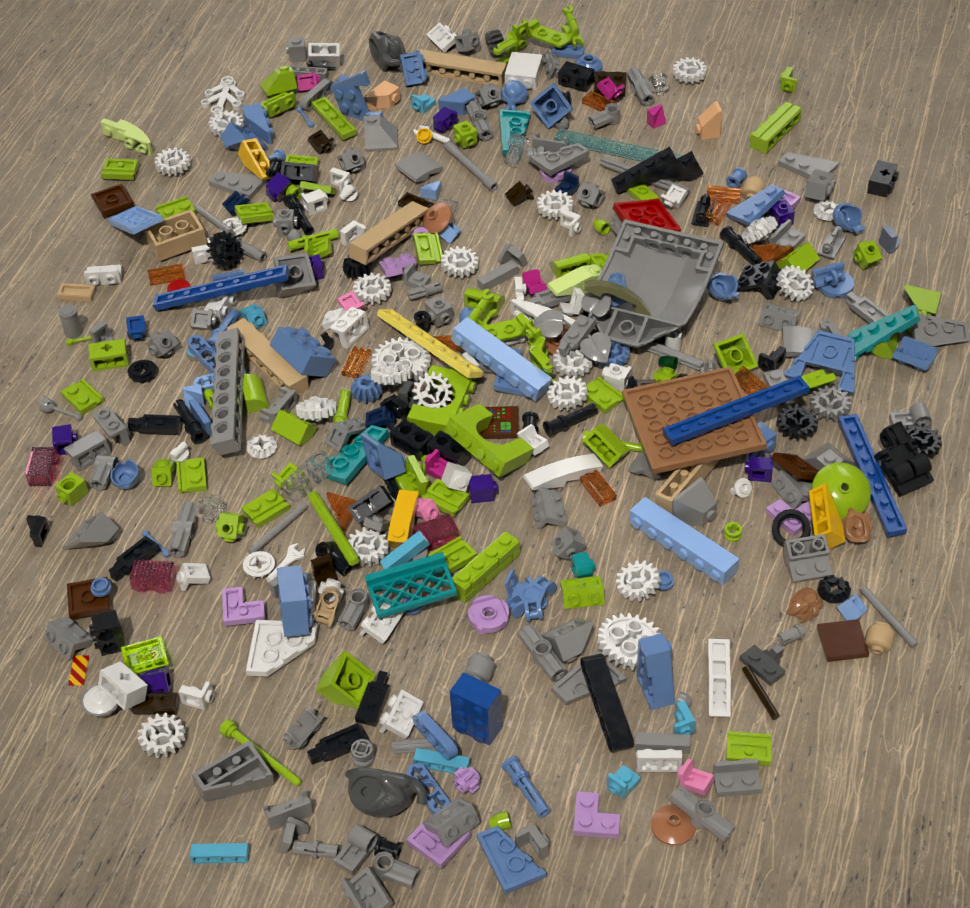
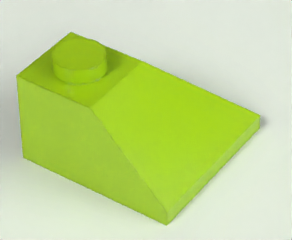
M286 65L274 70L259 84L267 96L297 89L294 70Z
M905 284V290L919 311L926 309L930 316L937 314L942 298L941 292Z
M744 333L713 344L722 368L731 366L735 376L759 367Z
M345 650L323 673L316 691L331 703L358 709L368 682L374 681L376 674Z

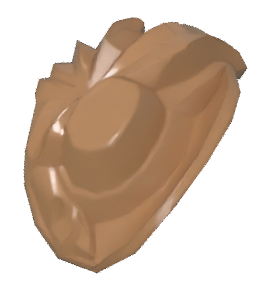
M853 508L848 509V514L843 520L845 537L855 543L869 541L873 526L868 512L864 511L863 514Z
M802 588L791 597L786 614L801 619L800 623L810 621L819 614L820 608L823 606V599L812 588Z

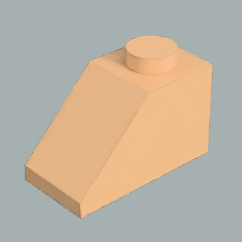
M384 80L364 96L368 110L391 108L400 100L399 87Z
M718 101L712 103L698 117L695 131L696 134H699L701 140L720 137L722 110Z

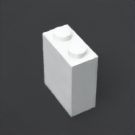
M512 52L505 71V85L509 81L517 80L523 83L527 89L536 90L543 68L542 55Z

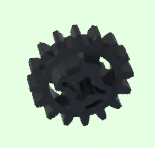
M222 231L213 234L214 236L209 238L210 243H207V246L210 249L206 252L211 255L208 259L214 260L213 265L218 264L219 269L224 268L226 270L240 263L238 258H241L243 255L239 251H242L243 248H239L238 245L241 242H236L237 236L231 237V232L226 233Z
M795 404L794 408L788 405L787 409L782 408L781 413L778 412L776 426H778V431H783V436L789 435V439L796 437L797 441H799L800 437H803L806 440L808 435L812 437L814 432H817L819 419L816 418V413H812L811 408L806 410L805 405L799 408L798 404Z
M914 423V427L907 425L906 430L911 439H915L912 445L918 444L919 446L917 448L919 454L923 453L927 457L933 458L935 453H939L942 446V436L937 435L938 430H931L932 426L925 427L924 423L921 426Z

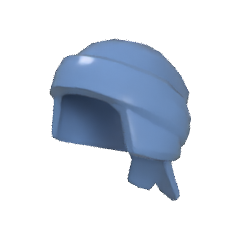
M512 80L503 86L501 97L504 102H507L505 110H517L516 104L527 101V88L520 81Z
M843 203L834 208L833 220L836 226H840L843 231L859 233V231L865 230L866 227L859 225L862 219V212L859 207Z
M716 273L711 276L707 289L715 299L727 301L740 295L739 292H736L738 282L734 275Z

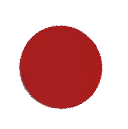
M178 279L169 283L167 291L170 292L191 286L188 281Z

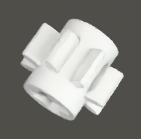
M327 578L326 583L321 581L318 592L322 593L324 588L334 586L339 590V600H341L344 589L340 588L341 582ZM326 593L324 595L327 601H334L336 599L333 593Z

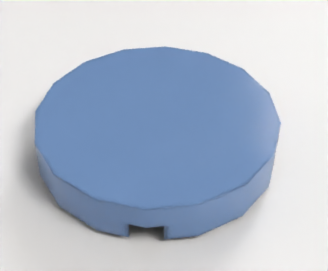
M844 272L846 280L840 281L834 286L829 284L819 287V290L830 298H845L848 293L853 292L854 280L852 276Z

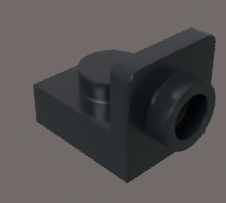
M779 346L776 351L771 352L770 356L760 353L758 357L759 368L764 371L779 369L785 362L786 348Z
M395 394L380 403V407L386 406L394 413L395 417L407 420L409 405Z
M27 515L26 520L30 529V538H32L35 547L42 548L50 530L47 519L39 515Z

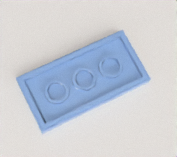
M135 206L108 218L110 225L130 234H136L162 222L163 218L160 214Z

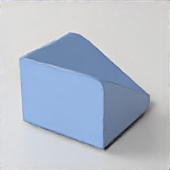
M437 181L421 187V197L437 200L442 191V183Z
M450 221L448 226L438 235L448 243H451L461 232V229Z
M201 384L182 387L185 404L188 409H190L189 400L193 398L198 401L201 407H205Z
M856 593L837 607L846 620L858 619L868 610Z

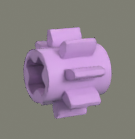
M461 766L454 772L456 777L453 784L460 793L464 794L466 792L468 794L470 792L473 794L479 788L480 776L474 768H463Z

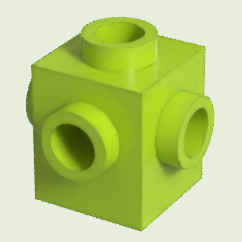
M468 120L453 125L454 140L462 149L477 144L478 131Z
M864 240L858 243L857 248L853 251L854 259L858 262L861 270L873 267L883 259L880 248L874 240L869 242Z
M226 511L219 513V520L216 521L215 525L217 537H223V541L235 542V539L242 538L246 528L245 523H243L244 514Z

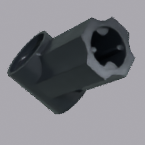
M335 541L320 542L316 546L315 553L317 557L328 554L327 548H329L333 568L342 576H346L355 567L349 565Z

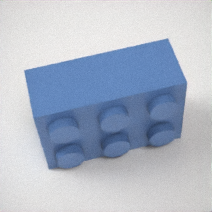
M278 327L270 346L301 375L327 377L336 360L331 351L323 347L320 341L312 337L305 328Z
M301 565L277 568V580L284 637L309 634V626H312L311 598L309 596L307 574L302 573Z

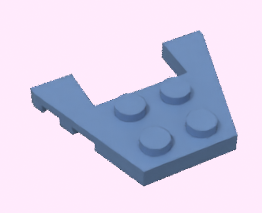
M366 70L337 81L330 87L341 114L364 121V116L380 115L384 118L382 112H369L359 86H368L370 84Z
M818 330L804 347V351L800 356L796 357L793 361L792 366L784 372L785 378L788 379L799 375L803 376L806 365H811L842 373L837 390L842 388V392L854 395L855 341L853 338Z

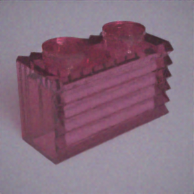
M32 447L26 470L29 486H52L53 479L57 478L56 465H59L61 461L56 447Z
M449 513L439 515L432 520L419 522L413 526V533L415 534L420 531L430 543L425 548L428 552L440 548L459 537V530Z
M134 560L129 578L132 590L138 592L150 590L157 593L172 592L176 576L174 562Z

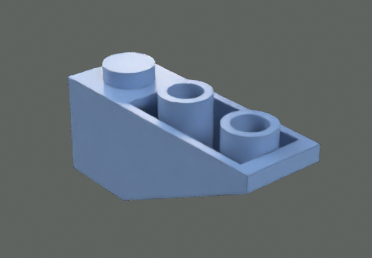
M261 103L242 106L247 129L253 131L267 144H272L271 137H274L269 118H267L266 109H262Z

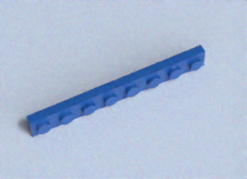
M286 264L157 294L154 298L153 307L155 311L166 310L170 307L183 306L209 298H217L222 295H231L235 292L248 291L274 283H282L288 280L289 268Z
M799 375L664 427L663 434L673 446L807 394L810 387Z
M852 414L838 417L839 426L856 466L868 479L871 489L870 499L886 536L892 537L906 534L907 527L880 465L874 458L875 454L858 415Z

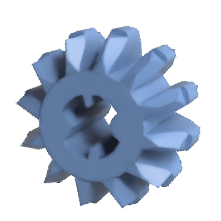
M360 374V377L354 378L353 383H351L352 396L358 403L362 401L365 404L367 402L373 403L374 400H379L380 395H382V384L374 383L369 374L366 376Z

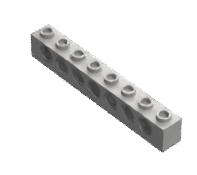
M238 328L217 333V341H215L217 350L214 355L216 368H214L215 381L213 382L214 395L212 396L214 409H212L213 423L211 424L212 438H210V444L219 456L241 450L245 339Z

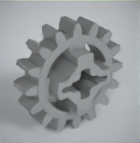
M825 385L824 389L818 387L817 391H813L810 397V408L814 409L813 413L819 414L820 419L824 416L826 421L830 418L836 421L837 417L848 415L852 404L851 397H847L848 392H842V388L837 390L834 385L832 388H828Z

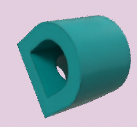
M579 552L572 555L571 569L574 577L583 578L593 575L595 563L593 559L589 558L587 552Z

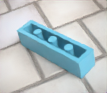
M418 531L383 558L380 563L384 569L407 563L429 546L430 543L425 535Z
M416 748L413 758L414 763L423 764L426 769L452 774L461 766L463 768L470 767V757L456 755L446 760L437 751Z
M248 843L191 844L190 859L192 864L248 863L250 850Z

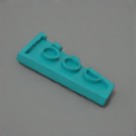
M499 109L502 155H519L531 111Z
M916 304L849 332L848 337L853 338L855 341L856 360L859 359L858 355L863 352L869 353L874 350L873 346L881 341L885 343L890 340L894 333L900 334L918 323L920 315Z
M371 425L361 433H365L381 443L389 436L387 429ZM361 434L354 438V443L345 445L341 449L342 452L336 457L331 456L327 459V464L323 467L318 466L314 469L316 475L347 485L367 462Z

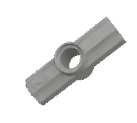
M632 67L627 72L632 92L638 96L641 104L650 106L655 101V97L650 89L649 79L644 78L640 69Z
M470 101L466 105V111L472 121V126L477 129L479 138L487 141L493 136V131L486 119V112L482 110L479 103Z
M186 501V503L182 504L177 520H174L172 523V537L168 547V554L174 558L185 556L189 541L195 536V522L199 507L193 502Z
M534 625L523 627L518 633V637L532 654L534 663L543 669L551 681L557 682L561 680L567 673V669L553 652L551 643L541 636Z
M681 785L675 790L669 800L690 816L689 821L694 827L698 829L706 828L724 843L736 829L734 825L715 812L716 807L710 800L698 799Z

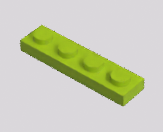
M326 97L311 102L312 108L342 140L357 135L355 127Z

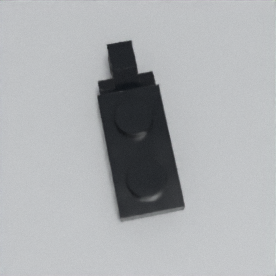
M144 414L140 418H129L127 424L129 431L139 433L179 434L182 420L181 416Z
M147 536L143 537L116 558L117 561L114 566L109 569L111 578L114 581H118L124 575L133 572L161 550L159 544Z
M379 671L376 681L368 682L355 715V722L376 727L389 694L390 685L387 684L389 680L388 672Z
M359 723L353 724L320 739L315 748L307 751L308 759L312 765L322 760L323 762L330 761L350 752L351 745L355 741L360 739L368 740Z

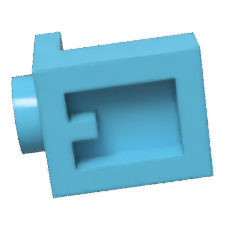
M413 94L411 95L412 108L424 114L436 105V99L426 94L420 97Z
M254 303L239 310L241 317L245 318L249 323H253L256 329L267 324L263 309Z
M684 700L676 703L674 717L677 723L673 726V734L691 735L695 732V719Z
M625 765L614 775L612 773L607 775L609 791L623 799L641 782V777Z

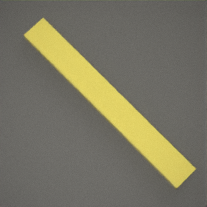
M393 309L378 310V317L467 378L482 377L483 371Z

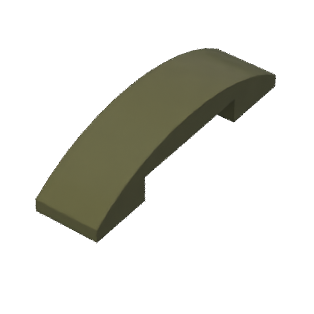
M587 280L583 284L584 290L601 297L605 291L632 303L633 312L651 316L650 308L644 300L622 285L604 280Z

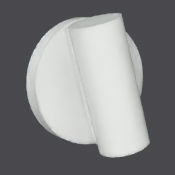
M346 185L339 196L342 200L351 202L357 198L358 190L353 185Z
M181 442L177 448L171 451L170 457L172 461H179L180 463L189 458L188 445L185 442Z
M739 478L735 481L734 487L729 489V492L732 496L737 495L744 498L751 493L752 485L748 479Z

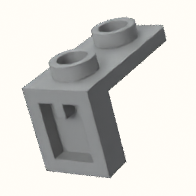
M359 418L333 423L326 443L338 452H342L341 449L347 444L350 435L364 432L367 428Z

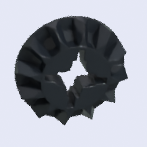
M138 360L129 366L127 373L129 379H132L133 382H149V378L153 379L157 373V367L150 360Z
M835 575L832 577L825 576L823 580L819 581L817 588L820 597L830 603L844 602L851 593L849 581H844L843 577L837 578ZM837 585L838 589H835L831 592V587Z

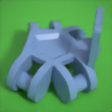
M511 569L505 581V588L508 596L506 603L509 610H511L512 616L518 618L523 615L525 610L527 622L535 618L543 620L541 603L545 594H554L557 588L556 583L548 581L543 576H539L534 581L528 576L525 578V582L520 583L517 581L515 570ZM536 603L537 610L530 611L529 604Z

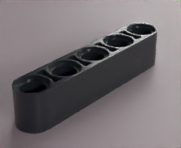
M600 653L581 657L582 673L609 751L612 753L633 748V737L604 655Z

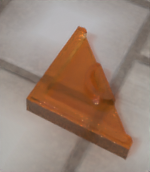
M750 244L752 250L762 258V262L773 260L777 262L794 251L792 245Z
M327 492V499L342 530L346 532L354 518L347 507L357 500Z

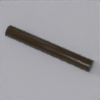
M744 666L742 668L743 673L772 720L778 719L780 717L778 711L750 666Z

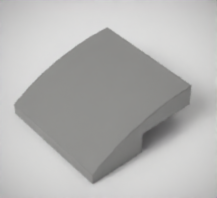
M422 151L411 154L395 164L398 170L414 182L427 181L429 174L441 173L443 166Z
M783 326V347L786 348V357L800 356L804 351V347L818 330L799 326Z

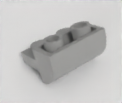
M825 534L785 540L783 547L785 566H788L792 583L822 579L825 576L832 577L833 573L828 557L830 552Z

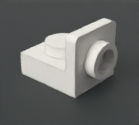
M183 563L180 571L177 572L176 580L180 584L181 591H186L189 583L208 584L210 576L206 564Z
M206 681L202 690L194 686L182 685L179 695L182 704L205 710L207 705L213 701L215 692L211 682Z

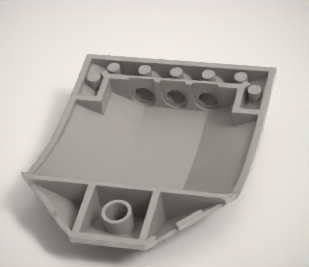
M624 219L608 259L597 280L607 281V277H610V274L616 272L624 273L628 289L644 300L650 308L651 316L633 312V304L630 302L614 307L611 302V307L606 315L603 317L592 315V318L596 320L598 330L608 335L612 342L639 348L684 326L692 316L706 290L724 242Z

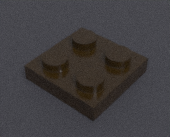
M595 71L594 96H604L596 85L609 77L616 87L624 84L623 93L619 97H625L627 72Z

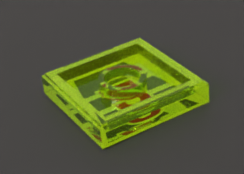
M162 636L121 647L124 664L135 674L169 664Z

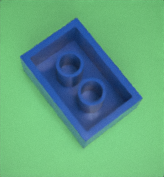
M463 672L450 690L452 727L458 733L466 734L473 737L475 741L490 746L503 727L501 690Z

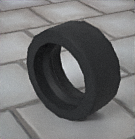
M783 510L773 520V537L782 547H784L786 539L781 536L779 528L782 521L787 518H796L802 523L803 533L799 538L810 536L811 527L809 520L799 510Z

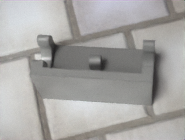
M536 132L532 138V147L544 146V152H557L560 148L568 146V137H564V141L562 140L561 142L540 138L539 133Z
M281 387L279 390L284 393H280L279 397L268 409L263 408L260 411L263 413L260 416V420L272 425L279 409L291 412L298 403L296 390Z
M97 430L64 448L65 453L70 457L69 461L78 471L92 465L98 454H111L106 438Z
M306 790L301 791V797L268 808V804L263 805L264 814L271 831L283 827L288 817L302 820L313 816L311 801L307 797Z

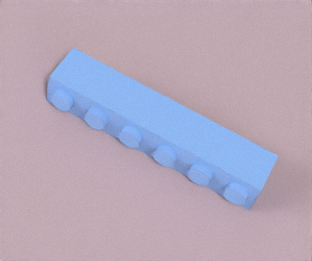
M466 317L453 328L451 341L467 351L469 355L478 359L484 366L493 370L498 376L504 378L513 387L520 389L527 397L536 402L549 390L548 386L551 384L552 377L470 318Z
M644 497L630 510L629 523L635 529H639L650 539H654L665 549L672 551L680 559L687 561L695 569L708 575L713 581L724 585L738 572V557L648 498Z

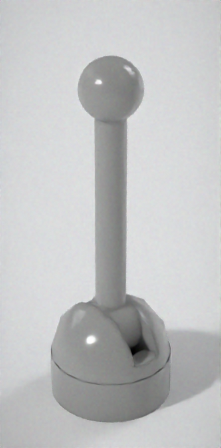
M47 397L42 398L40 401L39 410L42 412L50 413L55 410L75 417L78 421L82 419L80 413L75 414L55 407L54 401Z

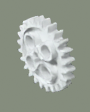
M399 337L398 341L391 338L390 343L385 341V345L379 344V349H375V354H372L371 359L373 368H375V365L380 366L385 361H399L401 363L404 362V365L409 364L412 376L410 379H407L408 381L412 379L418 381V376L424 377V373H428V368L431 367L429 351L413 340L408 341V337L405 340Z
M620 613L619 618L612 615L611 620L606 618L605 623H601L596 642L599 643L598 649L603 650L602 654L604 656L609 655L607 661L615 660V666L621 663L623 664V669L630 666L633 671L635 666H637L638 639L660 634L658 633L660 628H653L654 622L646 623V617L640 620L639 615L632 618L630 613H628L627 617Z

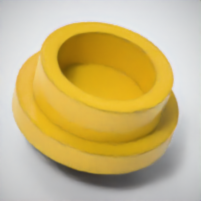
M421 128L416 135L418 142L421 144L429 143L433 137L432 132L427 128Z

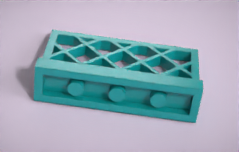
M443 552L364 575L378 619L458 595ZM445 572L442 578L434 576L436 574ZM425 578L422 584L414 582L416 580ZM430 580L437 582L435 588L427 586ZM405 584V586H404V588H403L402 590H399V589H397V588H394V587H397V586H400V585ZM442 585H446L451 588V590H447L444 592L440 591L439 589ZM414 587L418 590L415 594L407 592L408 589ZM386 590L382 596L374 594ZM422 591L430 593L427 597H420ZM391 592L398 594L395 600L387 598ZM403 597L411 599L408 603H400ZM383 603L391 605L388 609L381 611L379 609Z

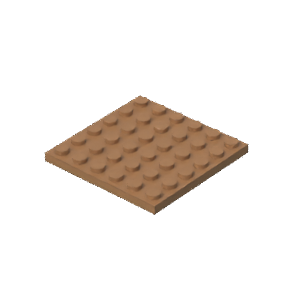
M731 366L622 390V397L652 474L767 449V443L753 414L673 446L663 434L664 427L744 397L745 395Z

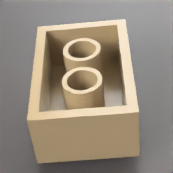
M192 209L165 218L162 222L145 229L147 242L159 261L192 250L191 247L207 245L204 228Z

